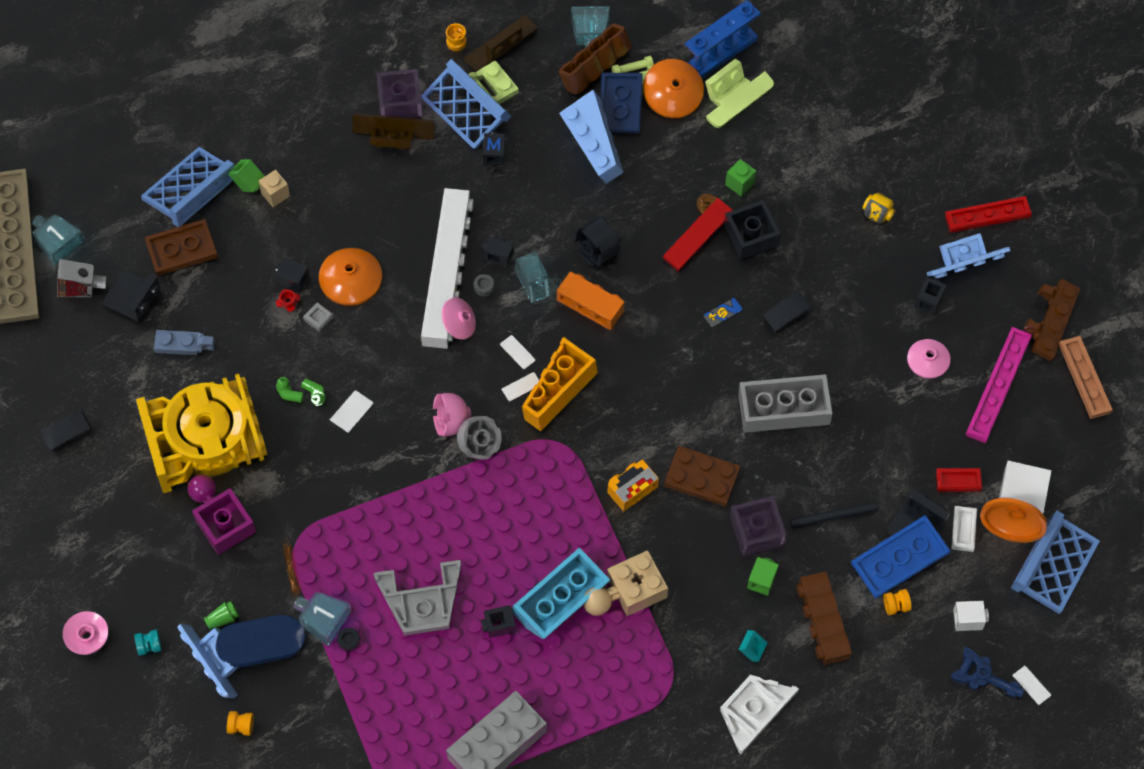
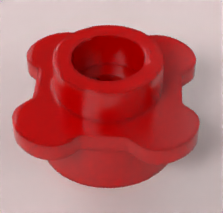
M284 289L281 291L279 299L276 300V306L279 308L283 307L288 312H293L296 303L301 300L300 295L295 294L292 290Z

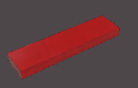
M1026 196L945 212L950 233L1029 218L1032 215Z
M717 198L663 255V259L679 272L722 226L725 220V213L733 210Z

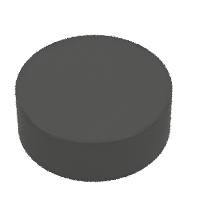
M482 274L474 279L473 286L476 294L479 296H489L493 293L495 283L491 276Z

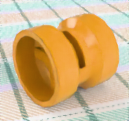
M458 23L449 25L446 29L448 48L452 51L463 50L467 43L465 27Z
M906 589L899 590L895 594L891 592L883 594L884 606L888 615H894L897 611H911V600Z
M230 711L227 720V734H236L239 731L243 735L251 736L254 714L246 712L240 716L237 711Z

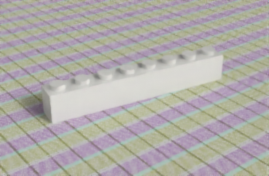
M444 189L421 333L422 346L447 349L448 342L453 340V336L449 334L443 324L442 308L447 300L459 298V291H456L457 285H461L462 272H459L460 266H464L465 254H462L463 248H467L468 235H465V231L470 229L471 222L468 212L473 210V199H470V191Z

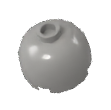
M474 416L465 420L457 433V443L460 450L466 456L473 459L490 458L500 448L502 441L500 428H497L494 423L495 421L487 416Z

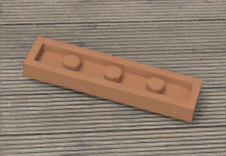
M1077 336L1060 341L1059 347L1090 419L1111 414V405L1081 337Z

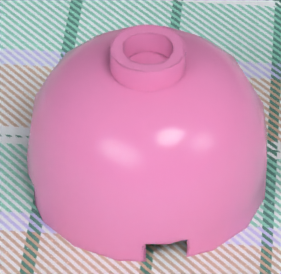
M454 393L436 395L433 403V409H437V416H433L435 429L439 436L456 435L461 424L471 418L470 407H467L465 401Z

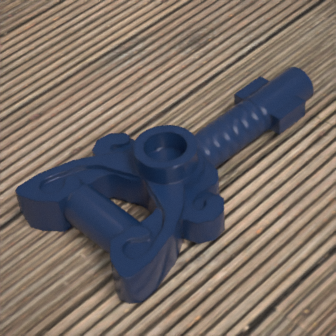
M967 647L964 648V661L960 670L955 671L951 675L952 681L963 684L969 683V687L972 690H977L979 686L983 687L990 683L1007 691L1006 694L1013 698L1015 696L1022 697L1025 690L1019 687L1020 684L1013 681L1009 683L992 675L989 658L982 657L980 659L974 651ZM972 664H975L976 672L973 675H968Z

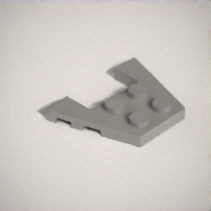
M460 560L440 563L443 585L397 592L394 570L374 573V579L404 636L449 629L461 569Z

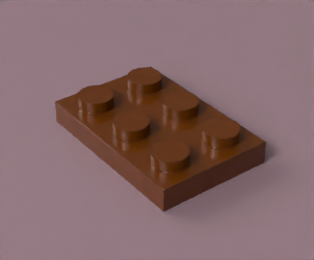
M205 219L144 237L157 276L218 258Z
M678 445L665 479L664 487L726 507L737 479L740 465Z

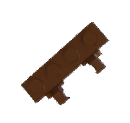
M1061 279L1057 287L1044 284L1039 288L1037 295H1042L1045 300L1049 301V308L1041 323H1036L1033 319H1029L1023 330L1034 335L1033 338L1036 340L1032 352L1049 361L1054 358L1079 294V287Z

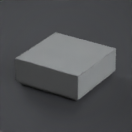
M318 302L303 316L304 321L319 332L334 318L333 314Z

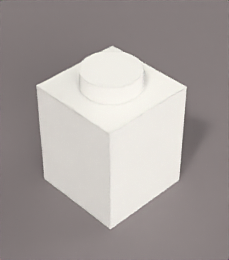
M956 602L953 610L956 631L983 630L985 623L989 621L988 609H984V602Z

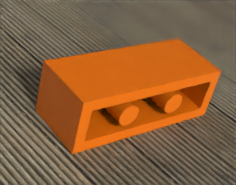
M570 271L557 289V301L609 330L613 328L624 312V301L621 297L608 293L598 284L590 283L580 274H574Z

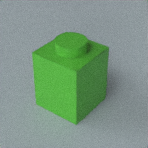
M251 159L240 160L228 173L243 192L257 191L260 188L259 180L265 177Z
M740 159L727 172L725 185L742 197L755 183L756 170Z
M757 557L748 580L747 588L768 596L779 564H776L769 558L762 559Z

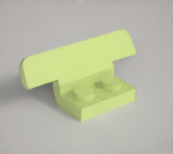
M734 59L705 81L710 100L718 106L706 116L707 121L714 127L721 128L771 90L774 85L773 80L764 71L750 82L744 77L741 62Z

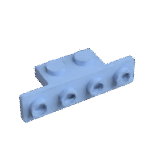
M981 233L939 246L945 266L927 272V276L934 275L935 279L946 276V271L954 269V272H959L967 269L966 265L971 263L974 266L986 263L985 259L990 257L993 260L1005 257V252L1011 250L1010 247H1005L986 253Z
M180 624L177 627L181 632L180 637L192 648V655L202 663L205 668V674L215 682L217 692L222 697L235 699L238 694L227 677L237 667L230 666L226 661L224 663L218 657L215 649L220 629L214 628L200 640L190 625Z

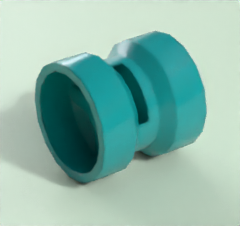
M157 629L151 630L148 634H134L139 656L146 655L149 651L154 653L162 651Z

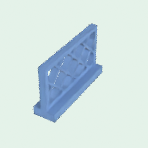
M450 59L446 64L447 68L420 97L474 150H477L484 142V133H492L503 121L507 122L511 115L455 61ZM450 74L454 78L453 86L444 87V80ZM466 89L467 99L457 100V90ZM453 90V100L444 101V91ZM434 91H440L439 101L431 102L428 99ZM479 102L480 112L471 113V103ZM467 103V113L457 114V104ZM453 104V114L445 115L443 113V106ZM493 115L496 118L490 126H484V116ZM480 116V126L470 127L471 117ZM466 117V127L458 128L457 118ZM480 130V137L473 143L470 140V131Z
M198 147L142 194L141 198L152 207L172 218L173 224L180 227L233 181L228 173L234 168V163L229 160L223 162ZM200 155L206 159V161L194 162ZM219 166L215 171H209V167ZM206 167V172L194 173V168ZM183 169H191L189 174H180ZM206 178L201 183L194 184V179ZM191 179V184L180 185V180ZM170 181H177V186L165 187V184ZM191 190L186 196H180V191ZM177 192V197L165 198V193ZM162 193V198H151L154 194ZM167 203H176L171 209L165 207Z
M1055 511L1047 521L1045 535L1034 544L1011 588L1016 592L1022 591L1060 614L1100 540L1063 518L1064 514ZM1062 526L1070 530L1072 538L1062 540L1060 533ZM1085 539L1092 544L1090 549L1081 551L1078 540ZM1073 541L1077 552L1067 554L1064 543ZM1059 544L1062 555L1053 557L1050 547ZM1078 556L1081 565L1079 568L1072 569L1069 558ZM1064 559L1067 570L1057 572L1054 561ZM1049 562L1053 573L1043 575L1040 566L1042 563ZM1069 574L1070 586L1062 587L1059 576ZM1054 577L1057 588L1048 590L1044 579ZM1040 580L1043 591L1035 592L1030 589L1031 582ZM1059 592L1061 598L1059 606L1051 602L1050 593Z

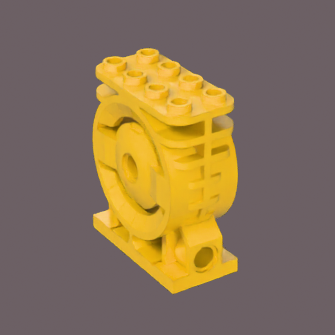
M236 374V380L230 382L227 381L226 377L222 378L223 384H215L214 381L194 384L178 392L171 400L165 397L146 401L145 397L136 399L163 493L172 491L171 486L188 482L192 474L207 475L209 477L217 476L233 468H238L240 462L246 461L247 465H250L253 458L259 457L260 461L264 460L263 456L267 455V451L245 377L240 378V375ZM225 408L231 410V412H232V414H233V420H234V422H233V428H232L231 432H230V428H231L230 417H229V414H228V412H227V410H226ZM179 421L183 437L189 444L184 442L178 434L177 424ZM204 423H210L208 427H201ZM159 428H163V431H161V432H156L155 430H156V429H159ZM225 440L227 447L223 449L221 443ZM197 448H203L204 455H199ZM165 453H171V456L162 458Z

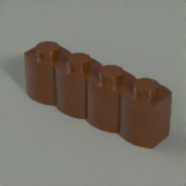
M616 23L610 25L603 31L601 36L593 39L587 48L578 52L573 60L560 68L559 75L566 91L575 95L583 92L590 82L597 80L605 69L610 68L619 57L624 56L630 50L632 45L625 27Z
M826 571L800 577L796 590L799 598H803L805 603L802 606L804 616L809 618L811 626H809L810 636L812 639H816L818 644L815 647L818 660L822 659L823 664L827 665L850 659L852 654Z

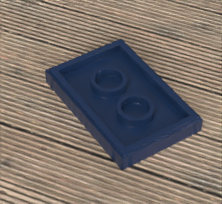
M602 73L601 101L611 133H640L643 73Z

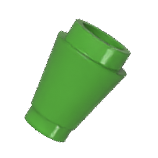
M230 601L221 604L204 620L211 630L236 622L235 619L240 616L236 607Z

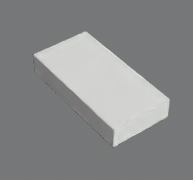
M954 507L951 549L974 552L977 508Z

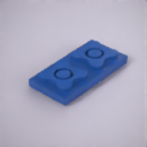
M924 515L852 560L851 564L876 600L950 554L951 551L930 520Z

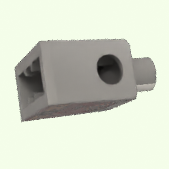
M59 259L57 297H92L93 288L105 289L106 276L94 275V266L92 264Z

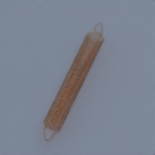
M284 544L289 566L286 565V568L288 569L291 593L293 589V592L297 594V592H300V589L297 591L294 584L297 573L295 574L296 569L294 567L292 548H290L291 561L289 548L287 547L286 550Z

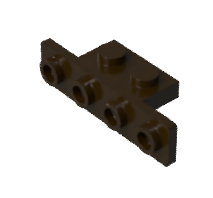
M524 15L464 57V62L474 72H477L537 31V26Z
M354 113L352 116L353 133L371 134L370 145L411 149L413 138L434 139L435 121Z

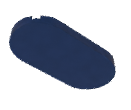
M275 615L226 626L217 636L215 649L218 657L224 663L226 661L230 666L242 668L295 656L303 646L305 632L302 625L296 619L287 615Z

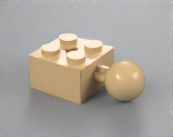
M647 550L608 568L607 577L610 579L611 588H601L594 591L592 590L595 587L590 588L586 591L585 596L590 591L592 592L583 606L588 613L599 616L605 614L610 609L611 602L618 599L624 612L629 616L666 599L668 587Z

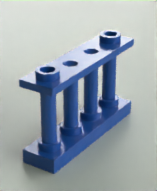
M748 0L737 6L685 43V46L694 54V58L687 63L692 65L703 79L757 41L758 35L749 27V23L759 17L761 13Z

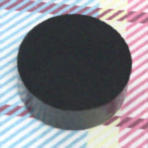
M353 628L341 630L337 636L338 646L345 652L356 650L360 645L359 633Z

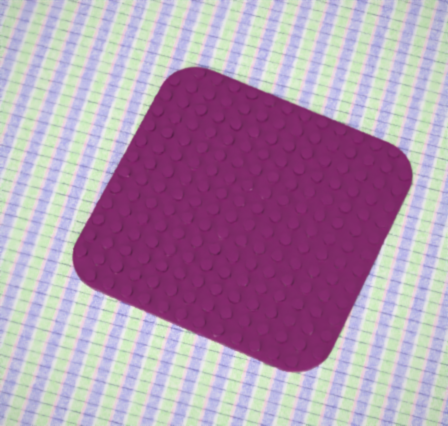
M545 439L525 442L493 454L488 459H480L318 520L307 527L297 539L292 554L293 569L372 769H456L447 759L446 750L515 691L547 723V732L506 768L647 713L661 704L668 695L674 677L673 662L648 607L627 616L617 599L611 602V607L605 614L595 616L588 613L582 605L545 639L526 629L514 615L516 634L511 635L509 633L489 638L488 632L483 633L481 619H484V611L510 605L512 610L514 604L579 547L606 576L608 568L627 560L582 461L566 445ZM460 560L461 569L449 629L404 636L374 579V573L394 570L397 592L443 585L440 563ZM608 582L603 588H611L610 583ZM317 606L334 615V618L327 616L317 609L316 613H314V607ZM345 628L355 629L360 636V645L352 652H345L338 646L337 636Z

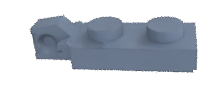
M156 330L154 352L197 355L202 353V350H214L215 347L214 337L204 336L203 333Z

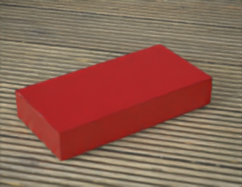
M937 468L936 470L937 492H981L982 490L981 468Z

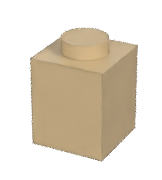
M276 170L259 180L261 194L272 207L290 197L288 184Z

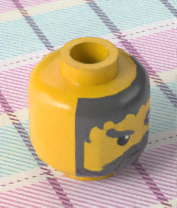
M880 193L870 194L862 208L865 210V216L878 224H882L885 220L890 221L895 213V210L892 209L893 201Z

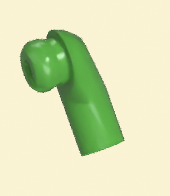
M279 378L276 389L281 398L302 403L304 393L293 391L288 384L289 380L287 378Z
M305 378L301 387L311 392V402L317 406L322 405L326 399L323 386Z

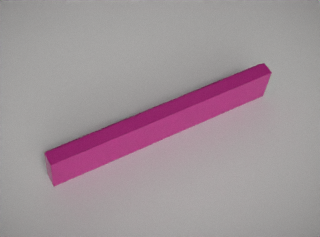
M1014 327L1011 328L968 427L966 436L986 444L1032 334Z

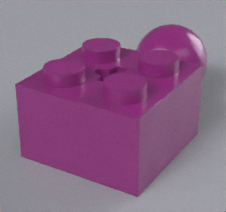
M197 475L188 484V494L194 501L204 504L194 509L192 513L197 525L217 555L256 533L255 526L231 488L215 497L216 485L213 479L207 475Z

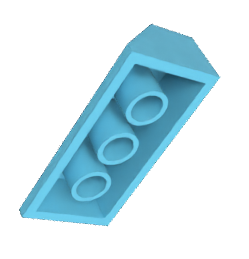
M579 547L514 604L512 614L526 629L545 639L587 602L592 591L603 588L610 579ZM592 587H595L585 596L587 590H589Z

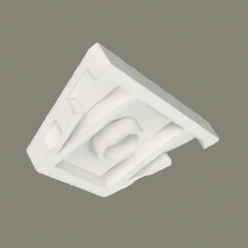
M750 675L721 706L720 711L740 754L750 746L799 690L796 686L788 687L780 685L776 681L763 680L761 677Z

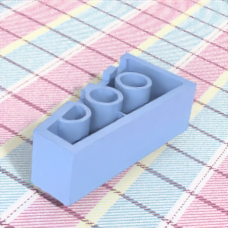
M592 90L560 112V115L599 177L607 184L622 174L623 169L613 143L612 133L609 130L601 98Z

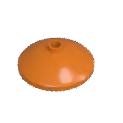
M666 59L653 65L647 72L643 82V94L647 104L657 114L667 118H682L697 109L703 98L704 85L700 74L692 65L679 59ZM672 82H678L679 86L675 87Z
M345 248L332 253L322 263L319 271V283L323 293L333 302L347 306L358 305L370 300L378 292L382 283V270L377 259L369 252L358 248ZM348 268L353 269L352 271H346Z
M1012 497L996 498L987 502L981 510L980 518L983 525L991 533L1005 540L1020 543L1033 542L1042 538L1047 530V520L1042 512L1031 503Z

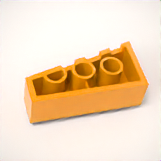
M563 337L558 350L553 353L549 365L543 370L539 382L534 385L522 406L524 419L539 431H542L598 373L596 360Z

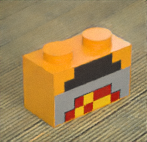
M642 459L638 463L630 464L620 476L618 474L613 476L608 482L607 493L624 512L658 488L659 478Z

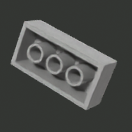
M826 375L740 382L738 395L744 433L830 425L832 408Z
M515 691L446 750L447 759L456 769H505L547 732V723Z

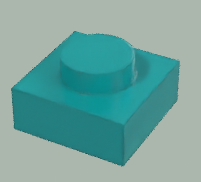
M748 630L739 650L751 661L759 662L768 642L755 631Z

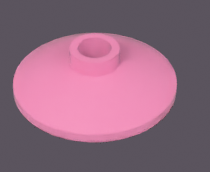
M452 298L445 302L442 308V320L446 330L456 339L463 340L469 338L476 326L472 308L466 301L460 298Z
M923 339L911 346L907 355V361L915 374L931 379L937 378L947 371L950 365V354L942 343L932 339ZM926 354H932L933 357H928Z
M85 611L73 615L63 628L65 645L69 650L79 655L97 652L104 646L108 638L106 621L94 612ZM86 633H90V634H91V636H90L89 638H87V639H84V638H83L84 634H86Z

